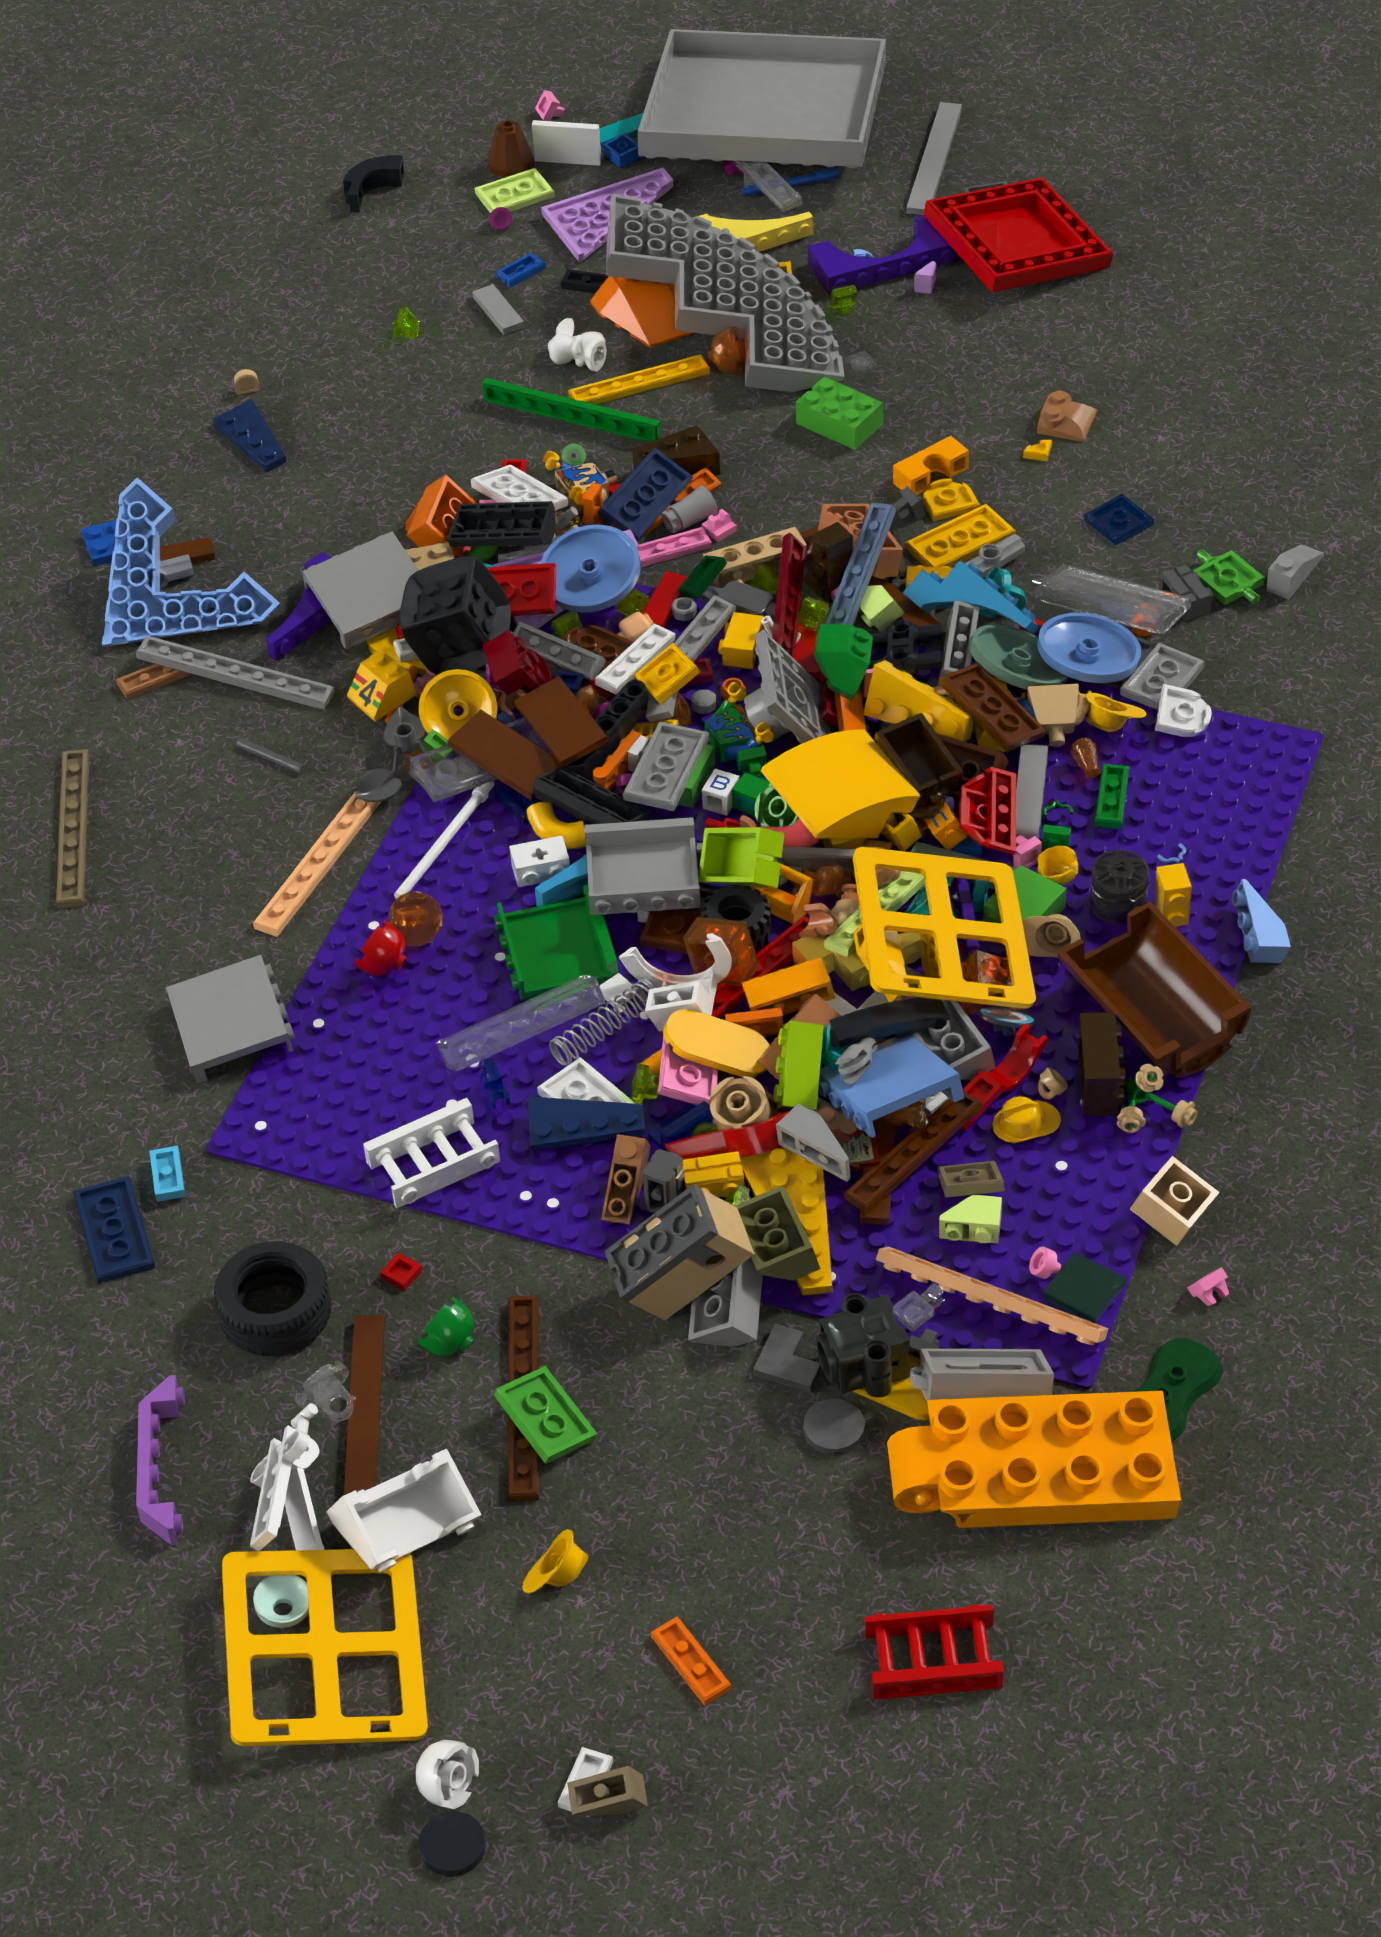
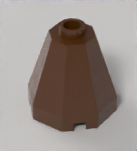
M512 120L501 122L496 127L487 155L491 173L506 178L512 176V174L532 169L535 166L534 156L519 123Z

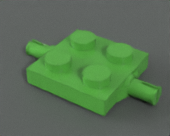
M1204 549L1197 553L1196 557L1204 564L1192 572H1196L1199 575L1202 585L1205 588H1210L1213 596L1222 604L1227 605L1240 597L1247 598L1254 605L1260 601L1261 596L1253 590L1264 585L1265 577L1231 550L1215 557L1209 555Z

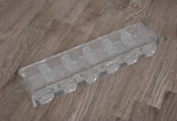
M584 974L436 1043L446 1068L459 1071L606 1002L597 978Z

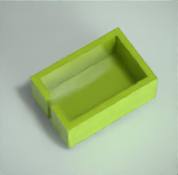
M762 827L705 828L698 882L717 887L740 885V887L750 886L751 888H778L781 863H778L777 859L782 858L785 833Z

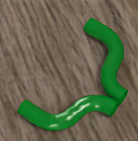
M1052 801L1050 806H1046L1042 810L1044 818L1047 817L1046 811L1053 809L1055 805L1059 808L1068 809L1069 814L1073 815L1072 807L1067 804H1060L1059 801Z

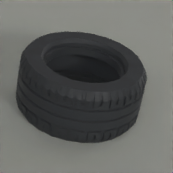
M270 1241L249 1246L230 1258L216 1278L214 1298L222 1331L230 1342L248 1353L261 1356H280L293 1353L315 1340L321 1331L324 1330L330 1318L331 1297L325 1269L314 1254L293 1243ZM273 1283L290 1284L298 1287L303 1292L296 1304L287 1310L274 1314H257L243 1306L250 1293L259 1287Z

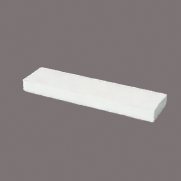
M653 624L595 678V685L617 695L627 682L634 679L633 675L675 641L676 633Z

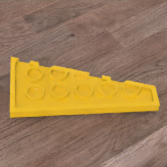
M784 1147L740 1158L745 1179L755 1197L784 1185L809 1238L821 1269L796 1279L803 1296L833 1293L824 1169Z

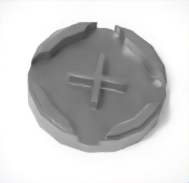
M827 1399L819 1401L808 1410L804 1417L803 1430L807 1443L816 1451L827 1455H834V1452H842L844 1454L860 1444L864 1437L865 1420L861 1411L853 1403L843 1399Z

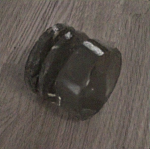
M1113 850L1098 856L1092 864L1090 907L1093 913L1100 919L1110 923H1127V913L1147 903L1149 867L1141 856L1128 850Z

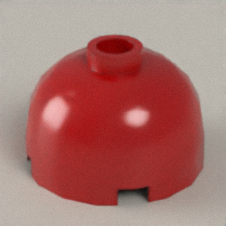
M386 920L382 921L383 928L377 926L363 946L361 952L365 956L362 961L357 958L355 962L357 968L373 976L388 975L393 969L399 971L407 959L403 955L406 949V941L402 932Z

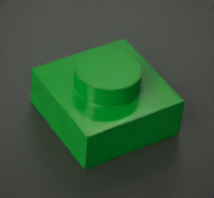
M1044 825L1042 851L1054 846H1067L1070 848L1071 828Z

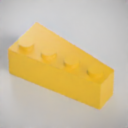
M886 660L874 664L863 715L896 724L922 713L937 734L964 742L971 739L975 720L958 702L949 697H944L936 692L934 688L920 683L913 676L905 671L902 672L893 667V664Z

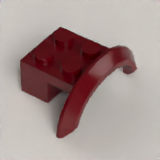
M510 630L483 644L494 683L507 696L525 685L533 691L552 680L551 671L546 661L537 652L528 649L520 636L515 637ZM524 718L527 729H529L531 726Z

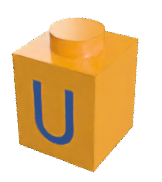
M946 803L933 818L924 819L934 837L947 850H951L968 837L959 829V817Z

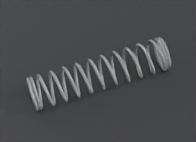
M643 978L638 980L637 983L631 986V990L625 989L623 991V996L616 995L614 1001H607L606 1007L601 1006L598 1008L597 1013H590L589 1019L583 1018L580 1021V1025L574 1024L571 1031L565 1030L563 1037L556 1036L550 1040V1050L555 1059L560 1064L568 1066L572 1063V1057L574 1059L579 1058L575 1046L565 1038V1034L568 1032L572 1034L577 1048L581 1052L587 1053L588 1049L585 1042L577 1033L573 1032V1029L577 1026L580 1027L585 1041L591 1047H596L593 1035L582 1026L583 1021L589 1022L590 1029L598 1040H605L600 1027L591 1020L592 1015H597L599 1024L606 1034L613 1035L610 1023L599 1014L601 1009L606 1010L611 1024L616 1029L621 1030L622 1025L619 1018L608 1008L610 1003H614L615 1010L624 1023L630 1024L628 1013L616 1002L619 997H622L629 1014L634 1018H638L639 1013L636 1006L642 1012H645V1010L639 1006L634 994L642 1001L646 1008L648 996L643 989L648 993L649 990L641 985V982L647 985L649 989L655 988L653 984ZM634 986H637L639 994L633 991ZM626 992H631L633 1001L636 1004V1006L633 1004L632 1001L625 997ZM625 1000H627L632 1005L636 1012V1016L630 1011ZM617 1006L625 1013L628 1021L621 1016ZM609 1012L616 1018L620 1027L614 1024ZM600 1017L606 1022V1024L610 1028L611 1033H609L605 1029L600 1020ZM592 1024L599 1030L602 1039L596 1034ZM583 1029L589 1034L594 1045L588 1041ZM575 1036L582 1042L585 1051L579 1046ZM566 1041H567V1042L571 1045V1047L574 1049V1051H575V1053H576V1056H574V1055L571 1053V1051L569 1050V1048H568V1046H567V1044H566ZM557 1045H559L565 1053L567 1062L560 1055L557 1049Z

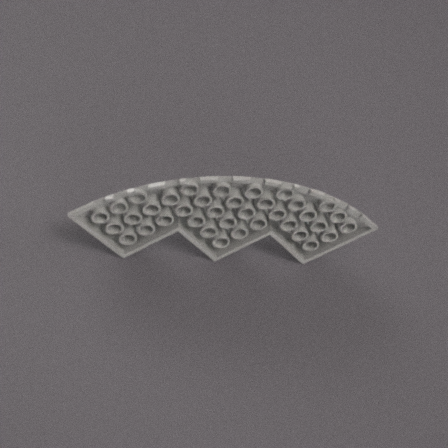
M611 194L606 250V275L675 284V331L745 339V387L796 392L812 388L823 377L836 382L844 380L842 356L838 352L839 345L832 335L833 329L831 325H828L825 321L824 312L819 305H815L812 302V295L800 288V282L790 272L785 273L780 269L779 262L768 254L762 255L755 250L753 243L742 237L739 239L735 238L729 233L730 230L726 228L720 230L711 226V221L700 216L692 218L684 213L683 210L677 208L674 212L662 208L663 204L654 202L653 205L641 203L640 198Z

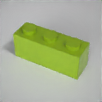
M789 1021L784 1025V1028H780L778 1044L782 1045L781 1056H778L776 1062V1073L780 1074L779 1085H775L773 1100L777 1102V1110L791 1111L797 1104L807 1109L817 1110L824 1025Z

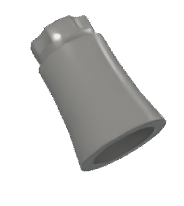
M700 485L688 496L662 512L661 518L666 529L674 534L679 530L683 531L696 523L708 519L710 515H718V507L710 491L705 486Z

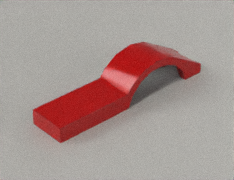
M1025 1023L1017 1031L1012 1047L1003 1061L989 1072H982L980 1070L963 1088V1091L982 1102V1109L962 1127L963 1130L966 1131L1002 1092L1014 1089L1024 1080L1048 1042L1047 1036L1043 1034L1039 1039H1036L1029 1034L1031 1030L1030 1025Z
M790 1111L776 1114L772 1118L758 1124L736 1129H719L666 1143L665 1148L667 1152H674L681 1156L683 1160L736 1151L739 1152L740 1158L768 1152L781 1147L778 1145L776 1124Z

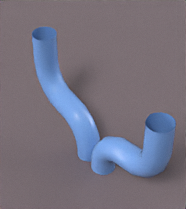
M1181 843L1178 845L1182 849L1178 858L1165 859L1160 854L1157 858L1164 863L1175 861L1179 864L1184 860L1182 856L1186 853V848Z

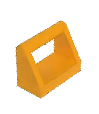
M781 864L780 875L801 885L797 897L779 888H751V890L757 889L761 892V895L766 896L768 903H770L771 914L794 924L807 914L804 911V905L810 904L813 879Z

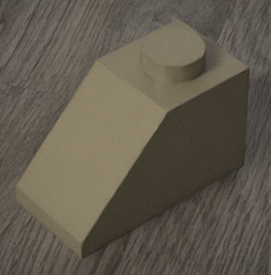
M630 1766L567 1783L573 1816L619 1815L648 1807L643 1774Z

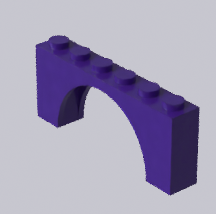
M922 215L914 218V242L897 254L881 258L857 257L842 252L828 240L808 246V265L828 295L917 272L932 261L936 263V266L957 261V253Z

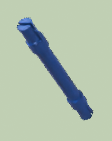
M837 168L832 170L826 169L788 179L747 185V187H742L743 197H751L784 188L833 180V178H839V172Z

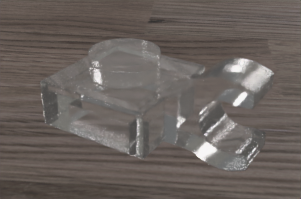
M936 1283L932 1284L921 1295H918L913 1290L893 1306V1316L913 1332L934 1316V1309L944 1302V1299L940 1296L944 1292Z

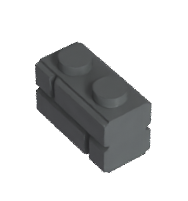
M1186 564L1175 568V570L1171 569L1162 572L1159 590L1184 621L1211 612V605L1214 599L1213 593L1210 588H1205L1202 585L1200 577L1196 572L1193 573Z
M661 1149L656 1150L651 1158V1162H648L643 1170L645 1209L648 1212L656 1213L685 1191L683 1159L674 1152H667Z

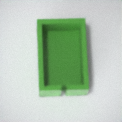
M823 377L811 388V391L808 390L796 401V424L856 450L883 425V402L827 377Z

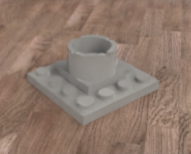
M765 630L755 635L757 644L755 650L759 657L760 664L758 669L762 676L761 688L744 698L745 710L753 727L756 728L759 723L766 722L774 734L771 742L790 731L795 734L801 744L817 737L831 734V726L824 720H821L820 683Z

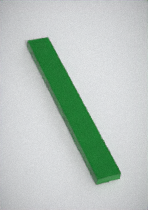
M485 378L482 382L484 401L646 442H652L661 438L659 420L490 378Z

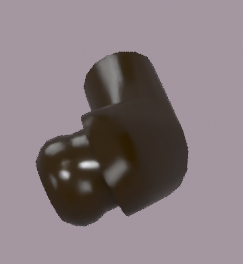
M939 790L931 791L928 795L929 801L924 806H915L912 812L908 814L914 820L933 818L944 807L945 798L942 797V792Z

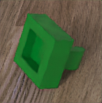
M764 746L738 751L737 766L739 772L748 770L749 774L761 778V767L765 765L767 756Z

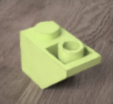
M882 585L867 586L858 613L862 610L864 614L861 618L870 628L875 625L880 632H883L902 616L904 612Z
M971 1195L940 1215L939 1238L952 1241L964 1240L980 1243H998L1002 1197Z

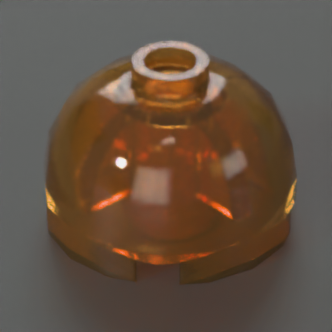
M737 326L718 332L711 342L712 350L708 351L710 363L716 364L718 370L727 375L745 373V367L743 366V362H745V343L743 338L738 339L736 333L740 332Z

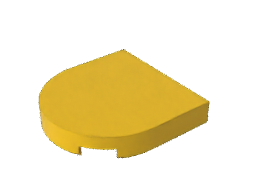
M940 479L932 482L923 494L924 506L933 522L963 515L980 507L971 488L965 483L962 485L952 482V479Z

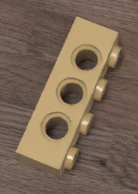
M796 527L705 553L703 558L705 555L724 557L727 565L711 583L714 587L724 588L728 582L736 581L737 579L745 582L779 572L784 535L792 533L806 547L805 558L807 555V544Z

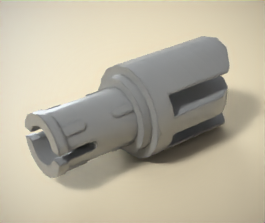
M866 1037L859 1044L849 1046L836 1061V1064H840L838 1067L839 1073L841 1075L847 1074L843 1078V1081L847 1084L857 1082L872 1064V1054L878 1048L877 1045L873 1046L876 1043L873 1038Z

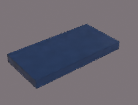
M654 448L599 508L597 513L621 531L631 529L638 542L661 516V513L690 484L693 476L658 449Z
M130 1176L73 1191L98 1284L156 1268Z

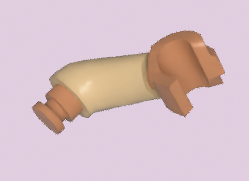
M856 884L842 885V892L844 894L841 895V900H838L836 906L831 910L822 903L804 905V911L809 913L810 920L808 926L798 935L802 938H817L835 933L836 929L859 908Z

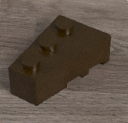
M698 425L632 448L634 470L656 448L691 476L705 467L713 475H720V453Z
M839 522L812 535L804 562L803 581L814 590L818 597H822L829 604L833 602L831 591L840 586L853 552V535Z

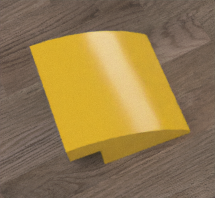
M865 729L847 730L817 737L784 752L765 764L761 769L764 776L815 838H878L891 812L911 813L920 797V794Z

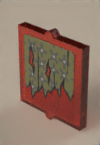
M858 1127L852 1134H844L840 1131V1128L831 1130L849 1158L850 1170L858 1171L859 1168L880 1165L876 1137L871 1138L865 1131L859 1130Z

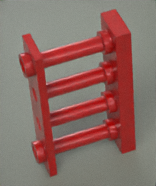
M974 1604L962 1608L897 1614L877 1613L873 1616H865V1639L876 1638L880 1672H872L873 1699L881 1700L1003 1688L1004 1670L1002 1660H990L985 1629L986 1627H993V1605ZM953 1630H973L977 1663H958ZM921 1633H941L945 1660L944 1666H926ZM908 1635L912 1669H893L889 1636Z

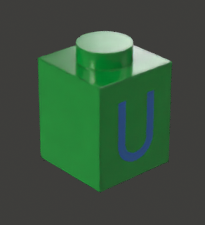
M745 772L732 788V808L755 817L754 807L757 796L760 792L764 793L769 788L767 785L770 782Z

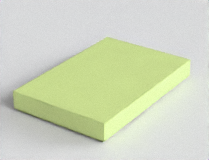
M536 168L475 188L476 196L490 213L497 207H504L512 212L555 197L554 190Z

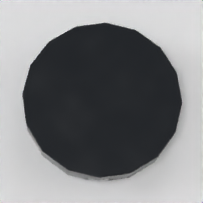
M458 1811L441 1813L432 1818L423 1827L419 1837L420 1854L426 1867L436 1874L452 1877L464 1871L467 1873L473 1870L483 1859L486 1850L484 1830L478 1820L469 1814Z

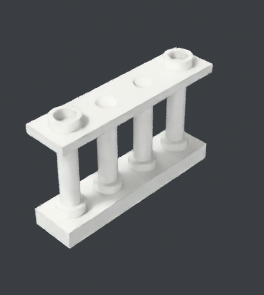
M467 1098L363 1143L366 1162L369 1167L374 1169L383 1165L395 1183L391 1188L396 1208L413 1203L423 1196L483 1169H488L500 1162L498 1142L493 1140L484 1145L471 1125L474 1124L473 1110ZM459 1130L473 1148V1150L460 1156L456 1154L445 1137ZM435 1142L447 1162L432 1168L419 1148ZM409 1153L421 1173L406 1180L394 1159Z

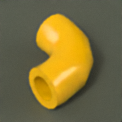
M548 802L536 803L527 808L528 820L535 834L541 839L563 836L566 849L586 847L585 823L583 820L572 823L560 821L554 813L552 804Z

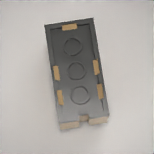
M695 1184L691 1185L604 1251L610 1269L618 1273V1277L614 1281L620 1298L663 1320H667L754 1255L738 1208Z

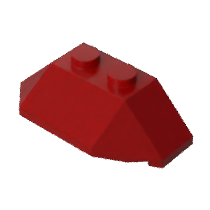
M990 767L984 773L961 786L959 829L978 846L1012 855L1016 852V773Z

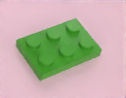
M546 1366L496 1388L494 1397L545 1464L595 1441L597 1432Z

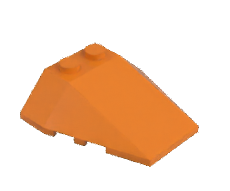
M609 276L590 300L592 306L602 318L615 322V326L626 329L632 337L649 348L693 334L691 332L675 331V284Z

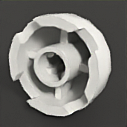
M441 1740L429 1745L422 1753L416 1766V1783L421 1794L429 1802L441 1807L456 1809L462 1806L472 1793L465 1790L471 1783L472 1777H478L479 1759L475 1749L468 1747L463 1742L453 1740Z

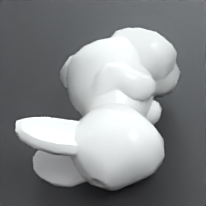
M572 318L562 320L556 328V335L548 343L551 360L558 365H562L574 359L577 366L587 365L589 370L598 372L604 364L607 352L603 335L599 332H585L581 335L573 336L574 321Z

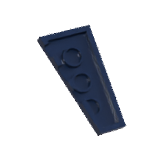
M252 399L212 419L213 426L266 473L286 463L284 452Z
M527 1096L530 1146L532 1151L613 1140L617 1138V1134L631 1137L646 1135L645 1114L642 1104Z

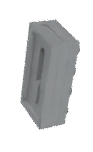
M920 1349L919 1366L911 1369L909 1381L913 1383V1387L921 1389L926 1402L927 1400L1041 1396L1052 1395L1054 1373L1041 1349Z

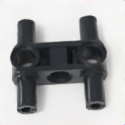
M899 620L892 623L889 629H886L884 632L870 634L873 636L872 649L887 647V656L885 659L870 661L868 669H872L874 664L886 660L893 664V667L902 672L905 671L914 678L915 674L919 673V670L942 668L940 651L918 654V645L921 642L943 640L941 623L918 627V625L912 624L909 620Z

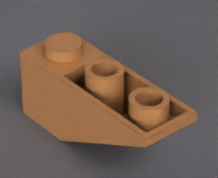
M617 1134L601 1217L602 1221L631 1224L643 1184V1170L648 1164L651 1148L645 1138Z

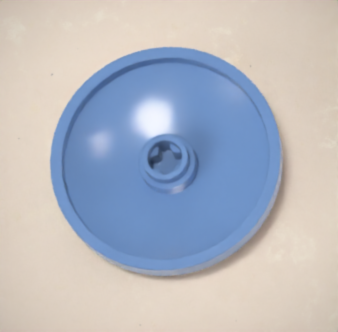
M587 525L566 532L549 546L541 560V564L555 563L557 566L556 605L574 612L599 611L618 603L634 588L641 571L640 556L633 540L623 531L606 525Z
M1067 613L1049 619L1041 627L1037 641L1038 652L1050 667L1070 678L1091 683H1110L1129 677L1137 669L1141 657L1140 643L1132 632L1111 619L1088 613Z

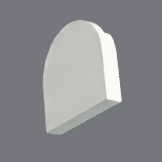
M1163 684L1155 731L1181 737L1197 736L1208 727L1212 715L1211 708L1200 698L1201 695L1199 693Z

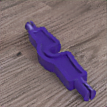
M956 877L961 919L975 921L969 883L965 878ZM965 939L969 966L971 969H977L981 964L978 940Z

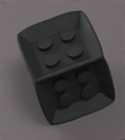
M467 556L434 564L413 573L407 580L404 589L399 623L402 635L410 648L429 671L438 675L448 670L462 669L470 671L486 666L488 661L483 644L509 630L511 609L505 592L487 567L477 558Z

